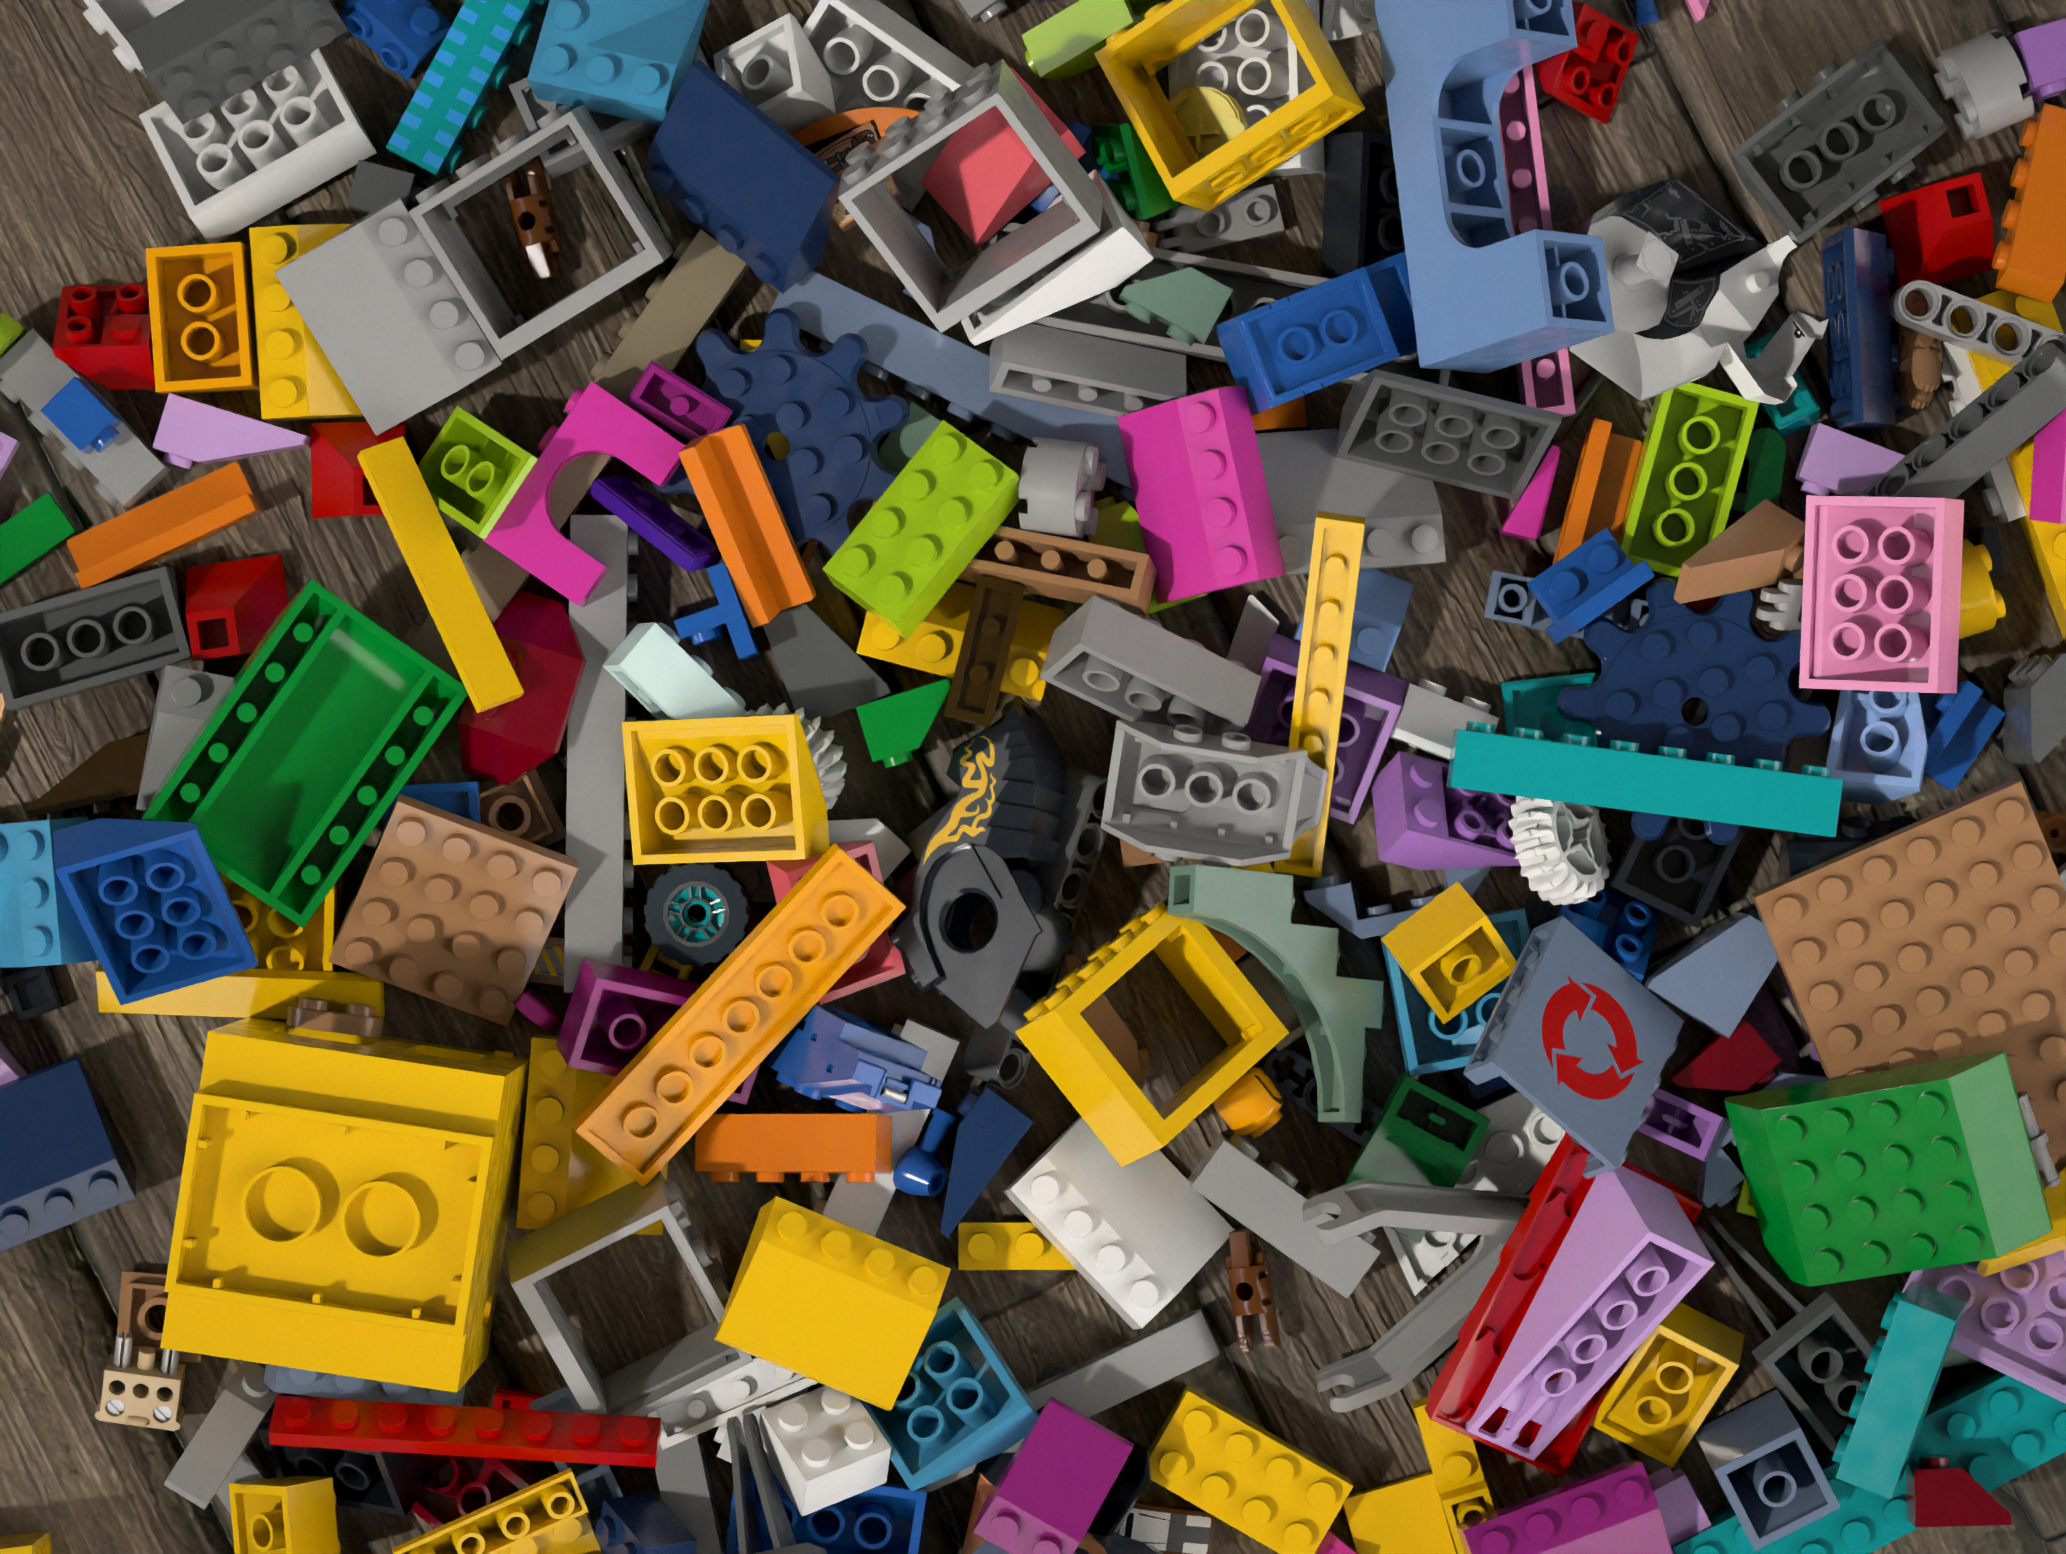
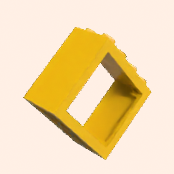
M1173 0L1170 3L1162 2L1149 9L1144 15L1145 20L1133 28H1125L1113 33L1106 39V46L1094 53L1173 200L1209 212L1365 110L1364 105L1305 0L1270 1L1316 84L1201 160L1154 75L1157 74V71L1263 0Z
M1162 901L1155 904L1143 915L1139 913L1118 930L1121 934L1112 942L1108 940L1087 957L1090 962L1080 970L1076 968L1055 985L1057 990L1048 998L1044 996L1031 1005L1023 1013L1027 1021L1015 1031V1034L1121 1167L1163 1148L1289 1034L1288 1030L1205 925L1197 921L1168 915V906L1166 907ZM1152 949L1228 1044L1223 1051L1157 1110L1080 1015L1088 1005Z

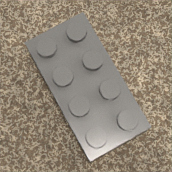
M1095 595L1054 630L1039 677L1130 722L1143 721L1168 726L1191 725L1202 729L1203 734L1221 737L1223 733H1237L1248 724L1261 680L1260 675L1246 669L1241 662L1225 659L1206 650L1198 641L1184 639L1163 629L1162 625L1154 620L1141 618L1122 609L1117 602L1107 598H1099Z
M1220 1133L1188 1177L1191 1188L1348 1299L1381 1253L1373 1242L1377 1236L1370 1230L1335 1244H1321L1320 1239L1316 1237V1226L1338 1217L1333 1213H1325L1303 1222L1302 1213L1303 1203L1321 1193L1311 1188L1308 1194H1305L1295 1187L1299 1180L1289 1170L1274 1160L1267 1167L1256 1159L1260 1154L1257 1148L1243 1137L1234 1133L1228 1139Z

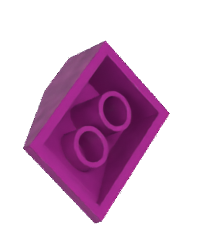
M1051 1396L981 1506L973 1532L1010 1554H1073L1130 1455L1134 1444Z

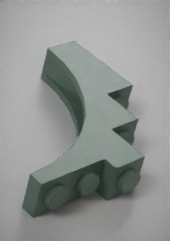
M1198 864L1170 867L1168 915L1200 922L1231 937L1262 963L1280 984L1296 1011L1310 1047L1317 1082L1318 1122L1361 1123V1110L1364 1105V1092L1362 1090L1363 1067L1367 1055L1365 1029H1381L1382 1015L1385 1009L1383 997L1384 981L1336 976L1337 963L1340 958V947L1338 944L1339 929L1291 923V912L1295 903L1293 875Z

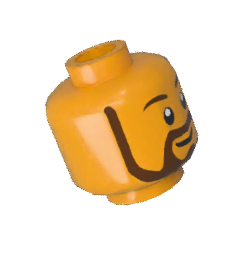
M1253 1067L1213 1102V1106L1233 1133L1240 1136L1250 1134L1252 1138H1256L1281 1119L1283 1114L1279 1110L1284 1098L1261 1068Z

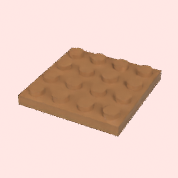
M399 793L331 949L328 962L507 1027L516 1008L513 1003L524 991L577 873L579 860Z

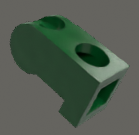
M1759 428L1751 432L1743 461L1744 467L1740 493L1735 492L1729 513L1745 515L1764 499L1779 506L1786 443L1782 435L1776 430Z

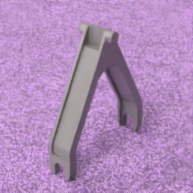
M1361 1179L1314 1196L1303 1203V1222L1325 1213H1333L1339 1216L1332 1221L1316 1226V1237L1320 1239L1321 1244H1335L1380 1226L1481 1235L1480 1242L1471 1258L1369 1349L1326 1365L1317 1372L1318 1393L1340 1384L1352 1387V1390L1330 1398V1408L1333 1411L1339 1413L1352 1411L1395 1394L1459 1339L1457 1334L1499 1265L1500 1252L1531 1201L1529 1194L1532 1190L1526 1194Z

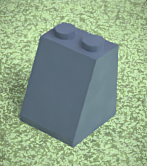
M1753 909L1749 915L1735 912L1647 970L1640 983L1651 993L1710 1030L1730 1038L1775 966L1778 958L1759 912Z
M1778 1389L1698 1428L1694 1434L1754 1551L1841 1508L1801 1427Z

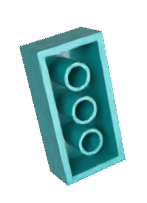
M1911 1281L1904 1293L1895 1292L1893 1299L1890 1300L1880 1326L1889 1331L1886 1337L1879 1336L1877 1344H1874L1864 1370V1372L1871 1374L1872 1378L1870 1381L1864 1379L1861 1388L1856 1392L1848 1414L1849 1417L1856 1419L1855 1425L1848 1423L1844 1434L1842 1433L1832 1458V1461L1840 1463L1836 1479L1891 1500L1903 1478L1966 1301Z

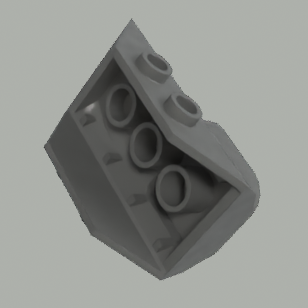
M1880 38L1841 68L1835 60L1812 77L1817 85L1814 89L1802 96L1798 89L1775 106L1780 115L1731 152L1733 165L1745 188L1772 223L1791 239L1799 243L1805 241L1850 206L1857 213L1879 196L1874 189L1887 177L1892 184H1895L1916 168L1911 159L1949 129L1938 114L1942 98L1939 92L1909 53L1890 52Z

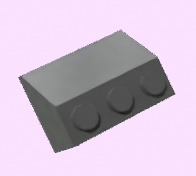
M2065 653L2034 655L2031 658L2026 655L2007 673L2006 676L2011 681L2002 689L2003 711L2006 713L2003 717L2004 757L2010 763H2040L2066 736Z

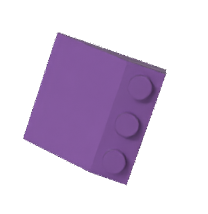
M1273 633L1258 672L1261 680L1248 724L1237 733L1249 736L1253 742L1288 747L1301 642ZM1348 660L1329 816L1354 825L1402 707L1407 681Z

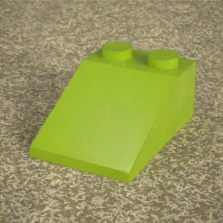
M457 406L418 464V468L437 508L485 540L538 459Z

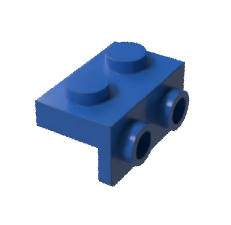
M346 0L339 14L346 28L354 37L362 39L380 56L381 61L387 68L397 72L407 81L415 75L421 62L441 46L453 24L428 0Z

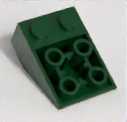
M1401 1072L1342 1186L1364 1179L1454 1188L1491 1120L1485 1115ZM1390 1227L1419 1243L1428 1231Z

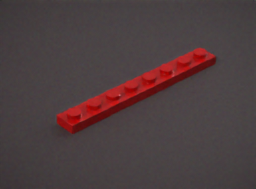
M276 1395L269 1428L270 1445L656 1467L661 1437V1418Z

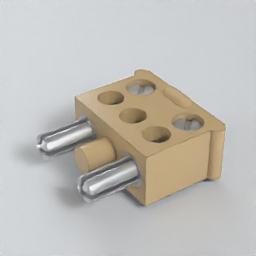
M124 1332L118 1333L116 1336L115 1352L110 1354L105 1367L102 1397L100 1398L95 1418L104 1422L175 1431L180 1429L185 1413V1408L181 1406L186 1369V1364L179 1363L180 1351L172 1350L171 1362H169L170 1349H163L162 1361L155 1360L156 1350L149 1346L139 1348L138 1358L131 1357L133 1335L127 1332L124 1355L122 1356Z

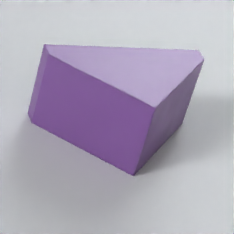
M1657 1088L1648 1099L1643 1110L1645 1114L1644 1120L1636 1131L1706 1162L1725 1118Z

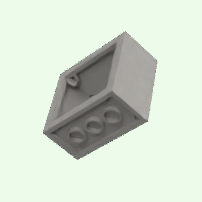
M1003 59L991 67L988 63L979 65L964 78L965 84L951 93L947 89L938 92L926 102L924 111L912 119L908 115L897 119L885 130L886 136L872 145L868 141L861 143L850 151L845 158L847 162L844 164L838 199L940 333L1095 235L1101 228L1103 194ZM993 106H997L1063 197L1060 202L954 270L951 268L949 270L883 183V180Z
M568 103L556 108L537 120L541 130L531 135L529 130L525 128L496 146L501 155L493 160L490 159L487 153L477 157L455 171L460 179L459 181L451 185L446 177L416 195L415 198L420 205L409 211L410 216L501 361L662 263L674 253L673 248L584 105L574 110L570 108ZM566 138L570 146L579 141L640 239L632 244L637 253L525 321L521 314L515 316L455 220L458 213L454 207Z

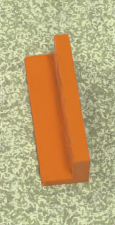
M1594 418L1586 430L1552 565L1605 528L1609 530L1616 542H1618L1642 442L1611 433V422Z
M738 423L694 438L678 454L752 628L769 623L781 610L811 601L816 596L815 589L745 424Z
M237 462L230 463L68 539L67 546L79 572L75 573V577L82 590L119 580L262 513V510L241 465Z

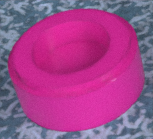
M524 990L522 995L513 1003L526 1017L549 1033L561 1020L559 1018L560 1015L549 1004L530 990Z

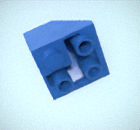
M1607 889L1597 891L1596 895L1588 898L1587 901L1577 904L1560 905L1556 918L1564 916L1638 982L1642 981L1661 911Z

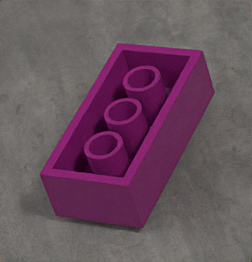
M584 957L556 1047L569 1067L617 1076L697 991L702 983ZM760 1064L726 1100L747 1104Z

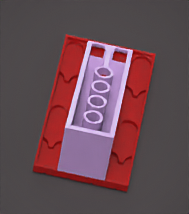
M1567 1132L1530 1192L1529 1198L1531 1201L1501 1250L1499 1265L1457 1335L1460 1340L1428 1394L1429 1401L1424 1408L1430 1420L1561 1478H1564L1620 1366L1715 1264L1693 1227L1703 1207L1696 1195L1680 1189L1678 1186L1652 1173H1648L1646 1170L1626 1160L1619 1168L1614 1169L1613 1172H1605L1586 1179L1582 1173L1587 1164L1586 1158L1591 1153Z

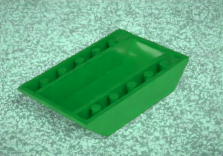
M310 578L276 618L170 768L141 819L196 823L219 872L304 928L468 695L467 690L455 678Z
M2006 1050L1726 1097L1724 1100L1773 1276L1808 1287L1994 1259L2053 1230V1224Z

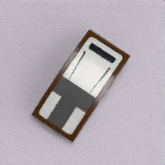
M1137 1501L1117 1534L1153 1545L1163 1554H1211L1216 1517L1203 1509L1172 1507L1158 1502Z

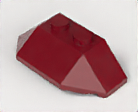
M519 590L492 624L524 693L518 699L480 713L476 712L469 695H467L459 719L463 772L509 786L518 780L520 776L533 770L558 753L587 662L564 603Z

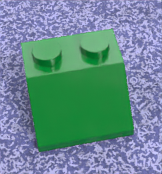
M948 679L856 707L872 762L883 760L886 769L914 760L911 751L921 748L950 693L951 685Z

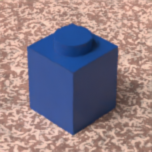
M75 376L40 410L81 452L90 454L94 449L101 453L109 447L119 436L116 428L123 422L84 380Z

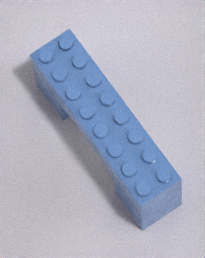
M1374 0L1420 368L1490 373L1614 333L1603 238L1601 236L1539 229L1516 236L1511 223L1498 120L1502 94L1511 78L1524 67L1578 47L1572 0Z

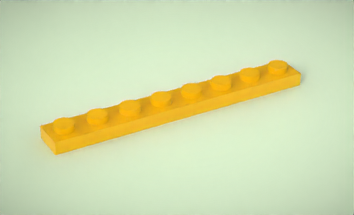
M1323 511L1317 512L1288 747L1308 750V758L1317 766L1328 771L1319 825L1307 830L1294 842L1290 859L1274 862V872L1315 878L1321 877L1366 517Z

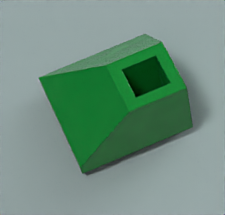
M1100 123L1093 125L1096 137L1092 138V149L1096 161L1099 165L1104 164L1108 180L1107 185L1132 219H1147L1183 204L1173 200L1134 127L1129 123Z

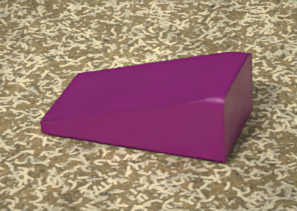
M654 359L650 361L626 400L690 441L722 429L733 412L732 409Z

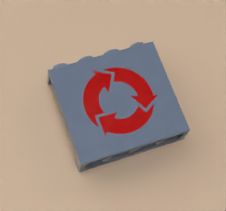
M1560 916L1532 929L1463 1074L1476 1085L1499 1076L1504 1078L1591 1153L1586 1158L1587 1164L1582 1173L1586 1179L1605 1172H1613L1614 1169L1619 1168L1625 1161L1628 1154L1626 1150L1633 1132L1639 1128L1644 1120L1645 1114L1643 1110L1650 1095L1656 1091L1661 1083L1659 1075L1666 1060L1677 1048L1678 1042L1676 1038L1684 1021L1564 916Z

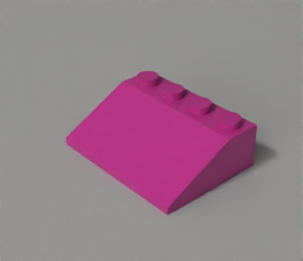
M1245 386L1217 388L1117 417L1146 554H1149L1158 571L1154 584L1157 604L1286 575Z

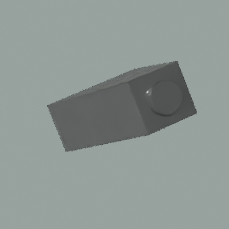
M803 604L798 607L793 606L781 610L769 623L762 625L795 712L804 707V718L812 721V719L820 717L821 722L855 709L857 706L892 694L889 685L808 605Z

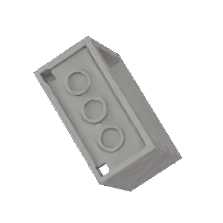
M661 1171L644 1188L636 1181H633L505 1246L511 1286L583 1413L643 1417L753 1362L752 1355L714 1340L730 1295V1290L727 1286L729 1280L718 1258L711 1259L706 1245H708L707 1239L696 1219L690 1221L684 1208L687 1206L685 1198L676 1181L672 1180L667 1183ZM661 1219L717 1321L601 1378L545 1277Z

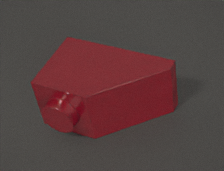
M1742 1017L1730 1038L1716 1033L1667 1074L1666 1077L1672 1084L1680 1087L1742 1092L1752 1087L1754 1091H1758L1776 1076L1777 1072L1773 1068L1781 1060L1745 1017Z
M1919 1455L1918 1463L1907 1464V1521L1914 1527L2012 1525V1515L1955 1462H1948V1455Z

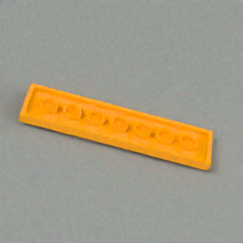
M834 843L571 1124L575 1132L644 1188L906 908L904 903L838 844Z

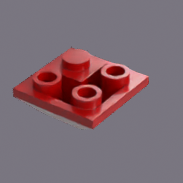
M1572 1L1578 47L1534 63L1544 92L1596 122L1607 125L1640 36L1589 5Z
M1980 172L1935 183L1878 202L1888 244L1894 250L1895 271L1900 288L1917 280L1928 281L1937 285L1994 270L1992 268L1994 257L1992 216Z
M127 283L122 285L62 287L52 347L54 356L108 390L155 389L148 284Z
M406 421L395 425L377 436L368 422L310 423L313 519L385 517L357 459V455L361 450L402 436L407 443Z
M282 554L186 568V619L193 661L206 662L252 654L276 618L289 604Z

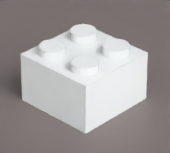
M824 1386L760 1411L759 1429L770 1468L801 1516L886 1483L891 1446L859 1399Z

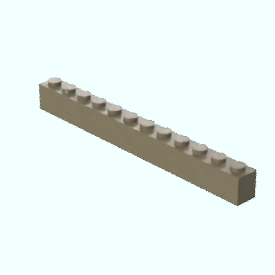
M701 229L695 238L688 234L682 240L672 256L678 261L668 276L660 273L645 294V297L651 301L640 316L633 312L618 332V336L623 339L613 355L605 351L590 373L596 378L594 380L596 385L643 417H645L646 413L626 400L650 361L654 359L676 373L695 346L698 336L707 329L750 267L734 253L727 252L717 240ZM566 410L563 411L565 415H569V412H567ZM536 449V453L541 455L542 452ZM604 454L582 456L570 462L558 474L550 493V511L554 523L561 533L570 524V515H576L588 498L593 481L603 477L615 460V457ZM483 540L476 549L469 545L460 556L492 624L519 590H523L533 576ZM431 614L421 627L414 623L401 642L459 681L461 679Z

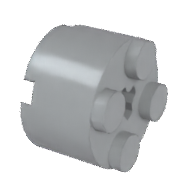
M1996 28L1943 50L1940 56L1937 57L1940 72L1934 74L1935 82L1944 100L1952 98L1958 111L1954 115L1955 122L1965 141L1973 137L1976 139L1983 138L2034 114L2032 95L2023 99L2020 91L2021 84L2027 82L2023 68L2007 38L2004 35L1997 38L1998 29Z
M1033 437L1031 440L1035 447H1027L1019 482V498L1026 499L1028 504V513H1019L1021 529L1046 535L1083 538L1084 535L1094 536L1098 526V508L1093 507L1096 490H1103L1106 479L1105 462L1098 461V447H1094L1093 443Z

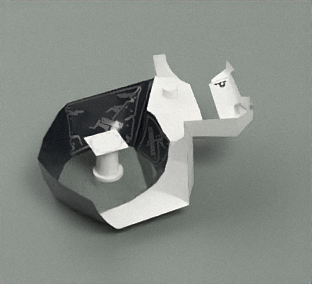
M1679 179L1662 180L1624 194L1591 215L1573 231L1575 234L1601 236L1603 238L1615 332L1571 346L1569 351L1638 400L1643 401L1702 378L1716 367L1718 361L1745 400L1776 405L1785 402L1798 386L1792 375L1814 340L1823 338L1829 319L1818 322L1800 311H1797L1796 314H1791L1757 358L1747 359L1743 344L1756 329L1779 293L1778 278L1782 262L1787 254L1797 247L1788 235L1771 244L1763 245Z

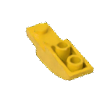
M1428 1397L1411 1403L1457 1554H1465L1456 1526L1494 1512L1495 1509L1484 1479L1473 1438L1430 1420L1424 1409L1429 1401Z

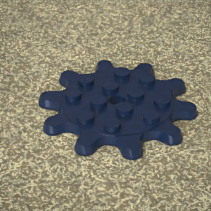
M778 308L768 314L764 324L763 340L752 350L737 348L729 337L719 329L703 331L695 343L697 355L703 362L706 370L705 379L698 388L733 410L723 428L738 423L745 424L797 549L807 541H817L827 547L833 556L856 528L854 513L857 507L868 500L878 501L900 474L898 470L886 466L881 461L878 454V445L885 434L904 427L908 422L910 408L907 402L897 395L872 398L860 390L857 383V375L865 363L869 351L867 342L862 336L855 333H847L841 335L827 351L821 353L812 352L802 343L799 318L790 309ZM774 432L784 434L790 442L789 454L781 460L773 458L765 449L767 447V439ZM681 435L682 443L687 445L690 440ZM682 463L664 489L651 481L654 490L661 495L673 496L679 493H689L697 498ZM703 513L702 519L695 529L717 545Z
M1667 577L1658 578L1652 581L1647 588L1648 617L1641 627L1634 630H1626L1605 617L1595 618L1586 625L1583 638L1588 648L1596 653L1601 661V675L1596 682L1589 686H1570L1563 689L1557 696L1556 709L1565 720L1588 724L1596 734L1597 748L1609 749L1610 740L1640 743L1638 753L1657 755L1658 746L1687 749L1686 759L1705 762L1706 752L1733 755L1735 756L1734 765L1753 768L1754 758L1783 762L1782 772L1795 773L1789 768L1785 759V752L1789 743L1795 738L1802 736H1820L1830 726L1831 716L1826 706L1819 702L1799 699L1793 694L1790 687L1792 672L1800 665L1801 631H1787L1773 639H1766L1757 635L1751 625V614L1756 603L1755 593L1752 589L1721 595L1713 608L1708 611L1699 612L1692 610L1686 603L1680 604L1673 599L1677 586L1673 579ZM1692 697L1701 699L1708 707L1705 720L1695 726L1685 722L1681 715L1682 705ZM1634 811L1631 818V827L1637 837L1648 841L1655 840L1663 835L1669 820L1673 816ZM1701 820L1708 839L1715 844L1728 845L1739 837L1741 825Z

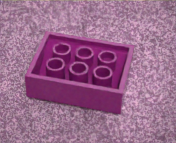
M1634 1459L1456 1526L1465 1554H1673L1662 1515L1642 1462Z

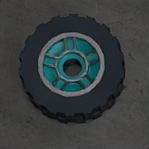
M710 862L680 863L664 872L650 888L643 913L646 920L644 923L646 932H649L652 938L651 942L655 948L658 947L663 952L662 955L669 960L673 959L678 961V964L685 966L696 965V967L717 963L731 954L744 939L750 924L751 907L747 898L748 894L745 887H742L738 881L739 878L733 872L730 873L726 870L724 866ZM694 904H700L706 910L705 919L699 923L692 922L693 919L688 913L689 908Z

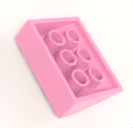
M1806 495L1799 688L1957 694L1964 500L1926 497Z

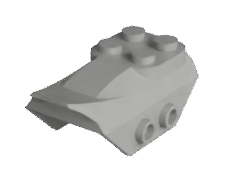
M1117 720L1101 829L1145 852L1155 853L1154 855L1161 860L1171 862L1189 858L1202 860V863L1207 866L1230 868L1231 865L1242 867L1290 859L1294 842L1307 830L1320 823L1328 771L1317 766L1308 758V750L1253 742L1249 736L1241 733L1227 732L1223 733L1221 737L1203 734L1202 729L1191 725L1168 726L1143 721L1126 722Z

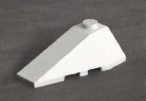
M1096 169L1088 175L1103 194L1100 231L962 319L961 323L969 341L974 346L1115 288L1154 259L1140 229L1130 215L1125 212L1120 201ZM1062 194L1047 209L1060 202L1063 197Z

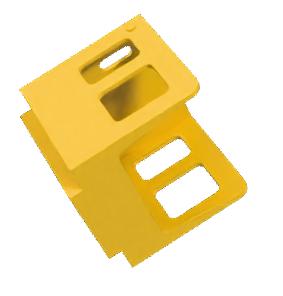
M247 1017L208 1031L199 1091L194 1093L164 1290V1292H168L160 1348L457 1393L488 1356L527 1098L530 1058L514 1056L513 1052L495 1050L494 1053L382 1035L381 1037H367L288 1026L286 1021Z

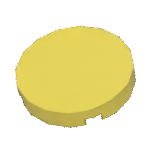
M1212 87L1189 88L1180 91L1169 101L1200 160L1248 129L1246 116L1237 100L1221 89Z

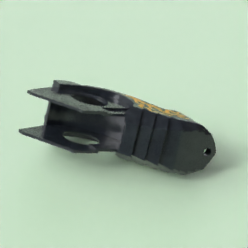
M1016 696L1005 704L1002 710V718L994 722L991 728H985L967 741L961 742L952 750L953 755L946 775L960 787L959 794L906 836L918 864L893 885L897 897L904 903L906 908L892 922L894 926L888 929V935L895 947L906 954L912 966L909 969V974L920 990L923 992L929 990L937 991L945 999L950 998L985 1029L989 1030L997 1023H1000L1019 1039L1015 1031L1027 1021L1023 1013L1044 996L1047 997L1068 947L1075 942L1033 871L1052 865L1060 843L1053 840L1063 821L1059 814L1067 797L1061 794L1066 777V769L1064 768L1059 746L1041 716L1020 696ZM991 902L996 913L995 929L984 945L974 949L971 940L972 923L981 908Z

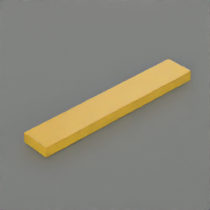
M402 436L361 450L357 455V459L476 712L480 713L520 698L524 693L522 686L404 437Z
M100 963L96 969L99 1012L287 1019L288 1005H298L299 997H309L327 1000V1009L346 1011L347 1003L375 1006V1015L385 1016L383 981L361 973L246 969L120 1005Z

